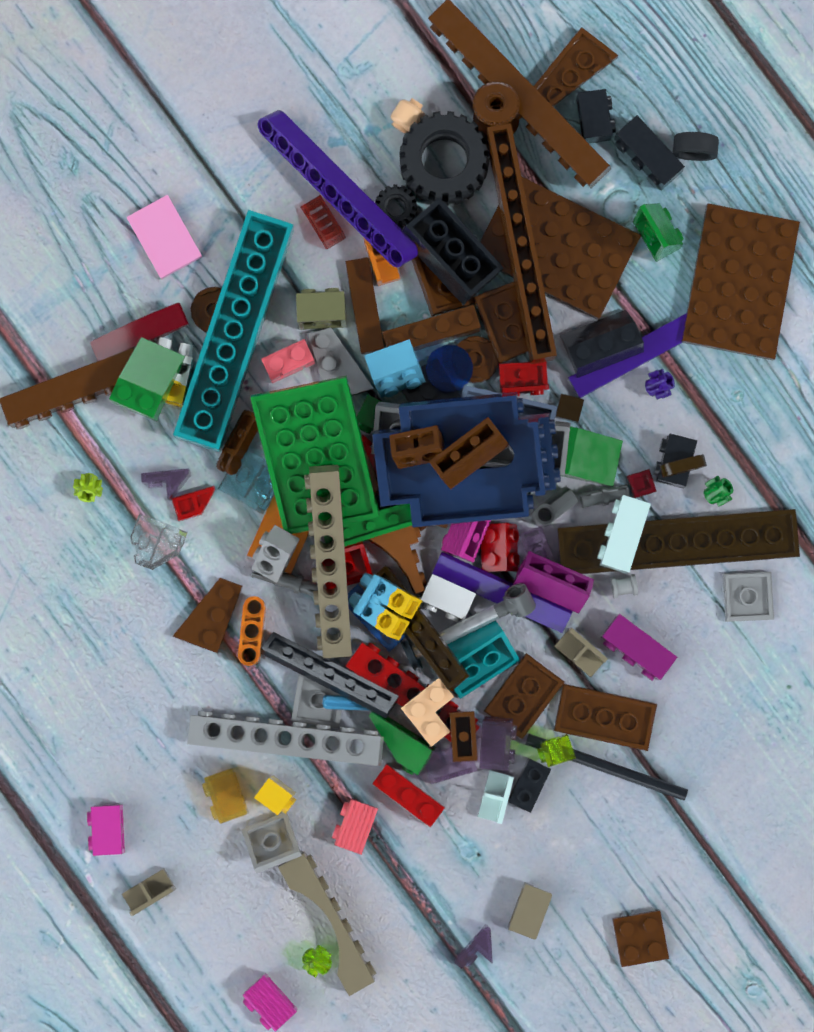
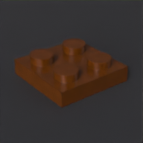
M660 910L612 918L621 967L669 959Z

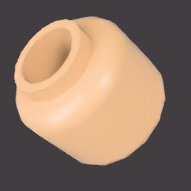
M413 98L410 101L400 100L391 114L393 121L391 125L404 134L408 133L410 126L414 122L418 124L420 118L425 116V113L421 110L423 105Z

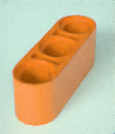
M251 596L245 600L242 612L238 658L242 664L247 666H254L260 661L263 643L266 604L261 598ZM252 601H259L261 604V610L257 614L249 612L248 606ZM254 624L258 627V635L254 638H249L246 635V628ZM248 648H252L256 652V657L252 662H247L243 658V653Z

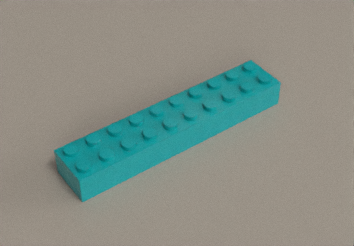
M248 210L173 433L175 438L221 452L294 232V224Z

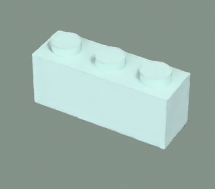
M625 495L621 496L620 500H615L612 513L615 514L613 523L608 522L604 535L608 537L606 546L601 545L597 557L601 559V566L626 574L630 572L651 505L650 503Z

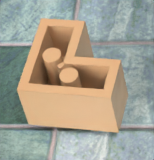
M440 678L401 708L431 747L450 732L435 713L454 698Z

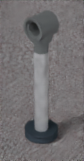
M518 583L506 590L503 597L504 601L439 632V635L446 644H449L509 613L511 616L515 615L516 617L527 616L535 610L536 603L527 586L523 583ZM408 637L406 641L400 640L406 658L413 669L416 671L418 666L423 668L420 657L423 655L418 648L411 643Z

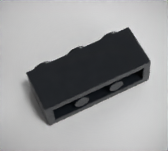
M638 115L615 135L616 147L622 153L626 152L632 158L631 163L637 170L640 171L642 169L645 172L648 182L654 188L658 187L662 191L683 172L685 166Z

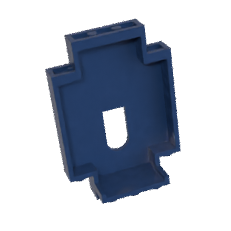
M517 392L402 403L399 406L401 428L375 430L372 434L381 506L410 504L412 527L528 517L530 509H534L533 494L528 495V492H535V496H542L546 494V490H556L557 482H561L560 468H555L554 458H558L557 443L552 444V434H556L555 420H550L549 413L520 416V413H524L523 398H518ZM489 417L514 452V458L508 465L479 468L450 489L430 463L399 469L392 458L389 435L437 425L444 437L446 449Z

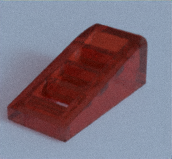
M321 195L301 206L302 211L325 249L331 248L346 238ZM322 206L321 210L312 215L310 214L311 211ZM327 214L326 217H324L323 219L319 220L318 222H315V220H317L318 218H320V217H322L323 215ZM330 222L332 223V225L320 231V228L324 227Z

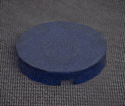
M447 344L435 349L430 354L426 364L428 380L435 388L442 392L452 393L461 390L464 385L469 383L472 377L473 363L471 357L464 349L457 345Z

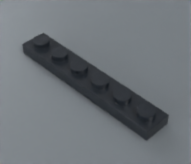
M275 632L271 634L261 648L262 655L384 718L388 717L398 702V695L326 658L323 659L322 656Z

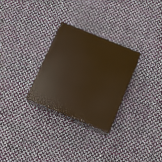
M561 394L555 418L578 423L584 399Z

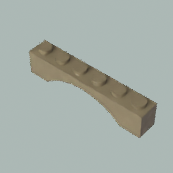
M304 851L301 853L302 856L287 861L278 868L289 888L312 900L331 922L339 946L337 975L347 994L351 996L374 983V975L377 973L370 961L365 962L362 956L365 951L359 940H353L350 934L353 929L347 918L342 920L338 913L341 907L336 898H330L326 890L329 889V885L323 875L320 877L317 875L315 868L318 866L311 854L307 856Z

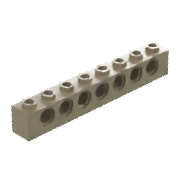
M338 465L309 467V475H305V489L311 490V498H306L307 513H312L313 521L308 522L309 536H314L315 545H310L311 559H316V568H312V581L318 583V591H313L314 605H319L320 613L315 614L316 628H321V636H317L318 651L323 650V659L352 656L339 468ZM325 488L330 493L325 497H320L316 494L317 491ZM322 512L331 514L328 520H321L318 516ZM325 535L333 538L330 543L320 541L321 537ZM325 559L334 560V564L331 566H324L322 564V561ZM334 582L336 586L333 589H326L324 584ZM328 605H336L338 607L333 612L325 609ZM335 627L339 629V632L329 634L327 630Z

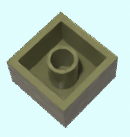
M327 288L325 292H316L315 289L301 290V293H296L299 330L327 329L330 327L347 328L344 291H339V288Z

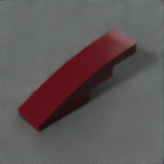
M175 303L117 328L91 341L90 344L97 361H100L131 348L135 349L141 337L155 342L159 337H165L187 326L189 323L181 304Z

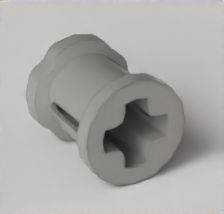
M635 574L621 579L611 577V589L614 599L618 598L619 595H638Z

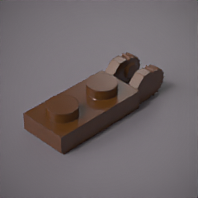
M246 409L243 410L216 463L219 471H225L233 476L241 468V460L258 432L254 412Z

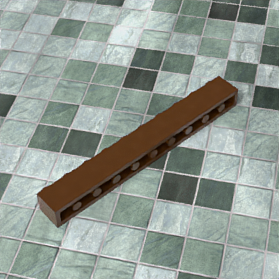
M446 0L428 17L432 23L430 29L438 37L443 35L448 40L445 44L454 54L459 51L464 58L461 61L470 70L475 68L480 73L477 77L484 85L499 81L514 88L520 100V108L516 118L518 120L523 118L528 123L525 127L534 137L539 134L544 140L541 144L550 153L555 151L560 156L557 161L566 170L571 168L576 173L574 178L582 187L587 184L592 189L611 170L610 165L451 0Z
M509 123L487 127L485 136L490 150L489 157L530 364L553 361L557 356L512 126Z

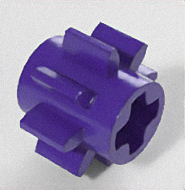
M664 369L648 373L650 379L645 381V388L650 396H655L658 400L672 395L670 390L675 387V381L669 372L664 373Z

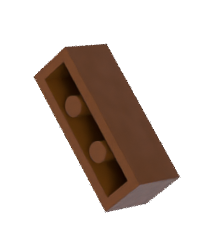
M487 417L430 460L429 463L443 482L452 489L507 448L509 444L490 418Z

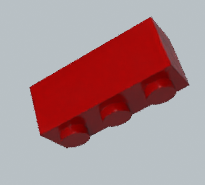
M388 764L385 765L372 783L430 828L445 809V806Z

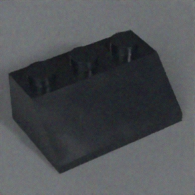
M627 310L560 335L577 378L644 352V341L635 321Z

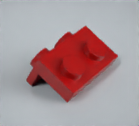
M530 362L499 364L501 393L517 392L518 396H520V392L529 391L530 395H544V390H549L547 362L530 364Z
M511 523L489 524L481 544L482 570L486 572H517L520 563L517 543L519 531L517 525Z

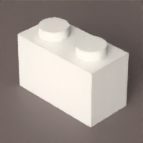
M432 574L421 600L424 603L423 608L434 613L439 609L446 613V618L458 623L459 619L465 620L476 593Z

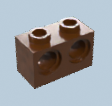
M437 425L389 435L392 458L399 469L429 463L430 460L445 450L444 437Z

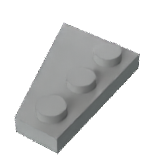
M331 327L308 334L322 380L347 375L351 396L374 390Z

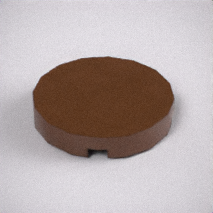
M209 287L198 292L191 304V318L195 325L203 332L208 331L221 292L219 287Z
M471 336L463 339L454 348L452 354V367L456 375L463 381L471 384L482 383L490 379L496 372L499 363L491 342L480 336Z

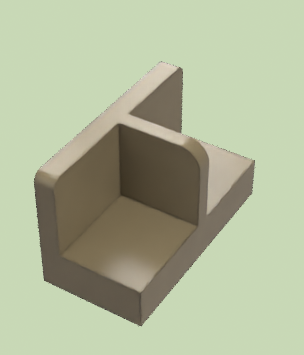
M569 628L554 646L590 678L608 660L606 656L573 628Z
M163 868L122 893V896L131 909L130 915L134 916L176 890V887Z
M524 882L508 924V930L535 940L550 904L552 894Z

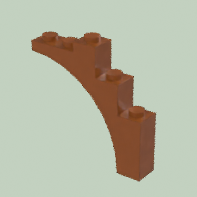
M409 526L367 539L381 548L397 563L407 577L414 595L425 591L423 586H426L427 582L424 573H419L416 563L420 562L416 549L411 550L410 547L419 542L418 538L421 537L419 527Z

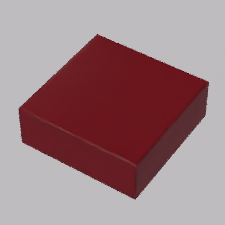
M650 469L626 476L633 498L657 492Z

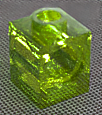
M568 734L540 742L541 748L537 749L541 763L546 762L548 767L576 759Z

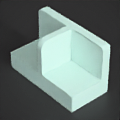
M489 770L477 817L502 824L514 779L513 776Z

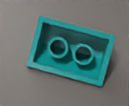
M496 620L447 644L470 675L454 689L460 699L520 661L506 634Z

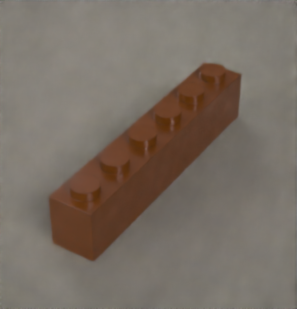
M131 348L0 398V404L8 425L12 428L16 427L17 430L23 429L30 425V421L36 419L39 421L47 420L52 417V413L59 410L61 413L68 412L75 408V404L94 402L97 400L96 396L104 393L106 396L111 395L134 349Z

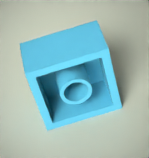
M410 339L364 355L372 380L381 398L395 396L399 391L407 388L415 389L421 383L426 382Z

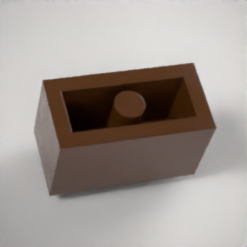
M474 711L449 713L453 762L478 761Z

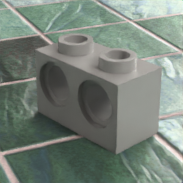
M274 525L269 533L265 531L259 541L262 547L258 546L252 557L255 559L252 569L277 583L286 570L300 539Z

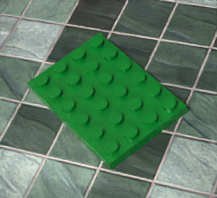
M347 375L251 395L250 399L283 530L290 534L309 531L308 522L313 521L312 513H307L306 498H311V490L305 489V475H309V467L338 465L343 524L379 517L380 513ZM322 488L316 494L320 497H325L330 491ZM322 512L318 517L321 520H328L331 514Z

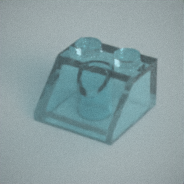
M247 451L241 460L242 466L237 474L232 476L226 473L218 490L249 508L264 514L274 497L265 459Z

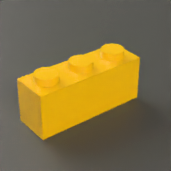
M273 775L267 779L254 798L278 816L281 812L286 814L296 801L293 797L296 792Z

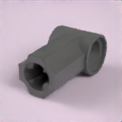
M564 486L533 511L532 520L537 526L546 527L579 501L571 489ZM544 509L549 512V521L544 522L539 519V510Z

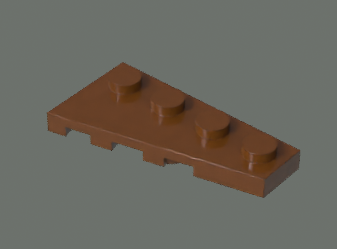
M581 27L536 82L534 87L552 106H555L615 61L619 55Z

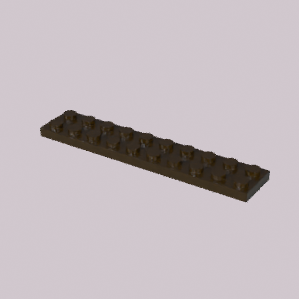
M796 509L645 521L630 571L800 557ZM608 524L557 528L560 565L580 574L618 572L601 566V559L597 558L601 545L606 546L608 537L604 536Z

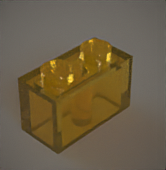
M234 768L204 778L205 783L202 786L206 797L210 796L213 802L210 810L214 820L218 819L221 824L249 813Z

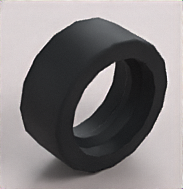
M703 132L677 133L674 136L673 154L677 158L684 160H714L718 157L719 139L715 135Z

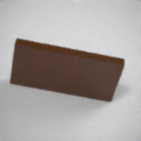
M563 684L553 731L648 751L657 704Z

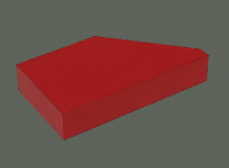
M215 486L172 498L178 521L202 515L216 490Z

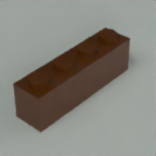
M471 305L386 330L382 334L386 347L410 339L414 351L478 333L481 327L475 307Z

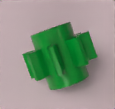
M716 476L705 483L707 488L704 489V496L710 504L714 505L717 503L718 507L732 500L730 495L734 490L728 479H720L719 476Z

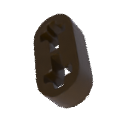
M704 454L663 464L660 468L662 476L665 478L706 467L707 464Z

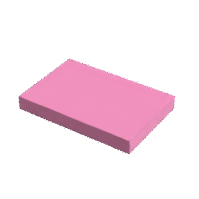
M168 195L126 217L161 280L202 258L200 251Z

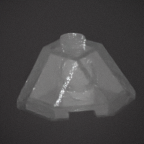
M139 514L130 536L131 543L135 545L137 552L134 555L135 564L154 570L178 556L188 532Z

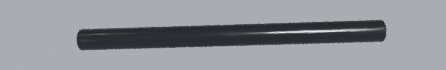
M530 733L526 739L525 745L685 801L688 793L686 788Z

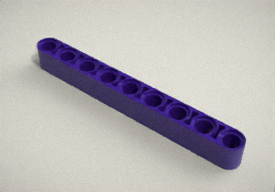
M276 110L258 120L257 125L261 135L392 266L401 267L417 257L418 248L416 244L283 111Z

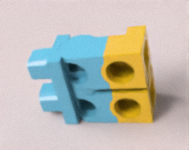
M364 573L360 584L366 587L363 595L356 592L352 594L348 603L354 608V613L361 616L386 636L400 640L410 621L401 616L412 619L423 600L411 595L383 577Z

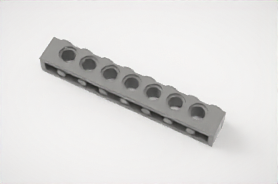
M198 711V716H190L187 744L381 766L384 736H378V731L364 730L363 734L354 733L355 728L340 727V731H331V726L316 724V729L306 728L307 723L292 722V726L283 725V720L269 719L268 723H260V718L245 716V721L236 720V715L222 714L221 718L212 717V712ZM214 723H217L220 727V733L216 737L210 732V728ZM237 726H241L244 730V735L241 739H237L234 736V729ZM262 728L268 734L264 742L259 741L257 738V733ZM284 731H288L291 734V742L287 745L281 741V734ZM307 734H312L315 737V744L311 748L307 747L304 743V738ZM332 736L339 740V746L336 750H331L328 746V740ZM355 739H359L363 743V749L359 753L352 750V742Z

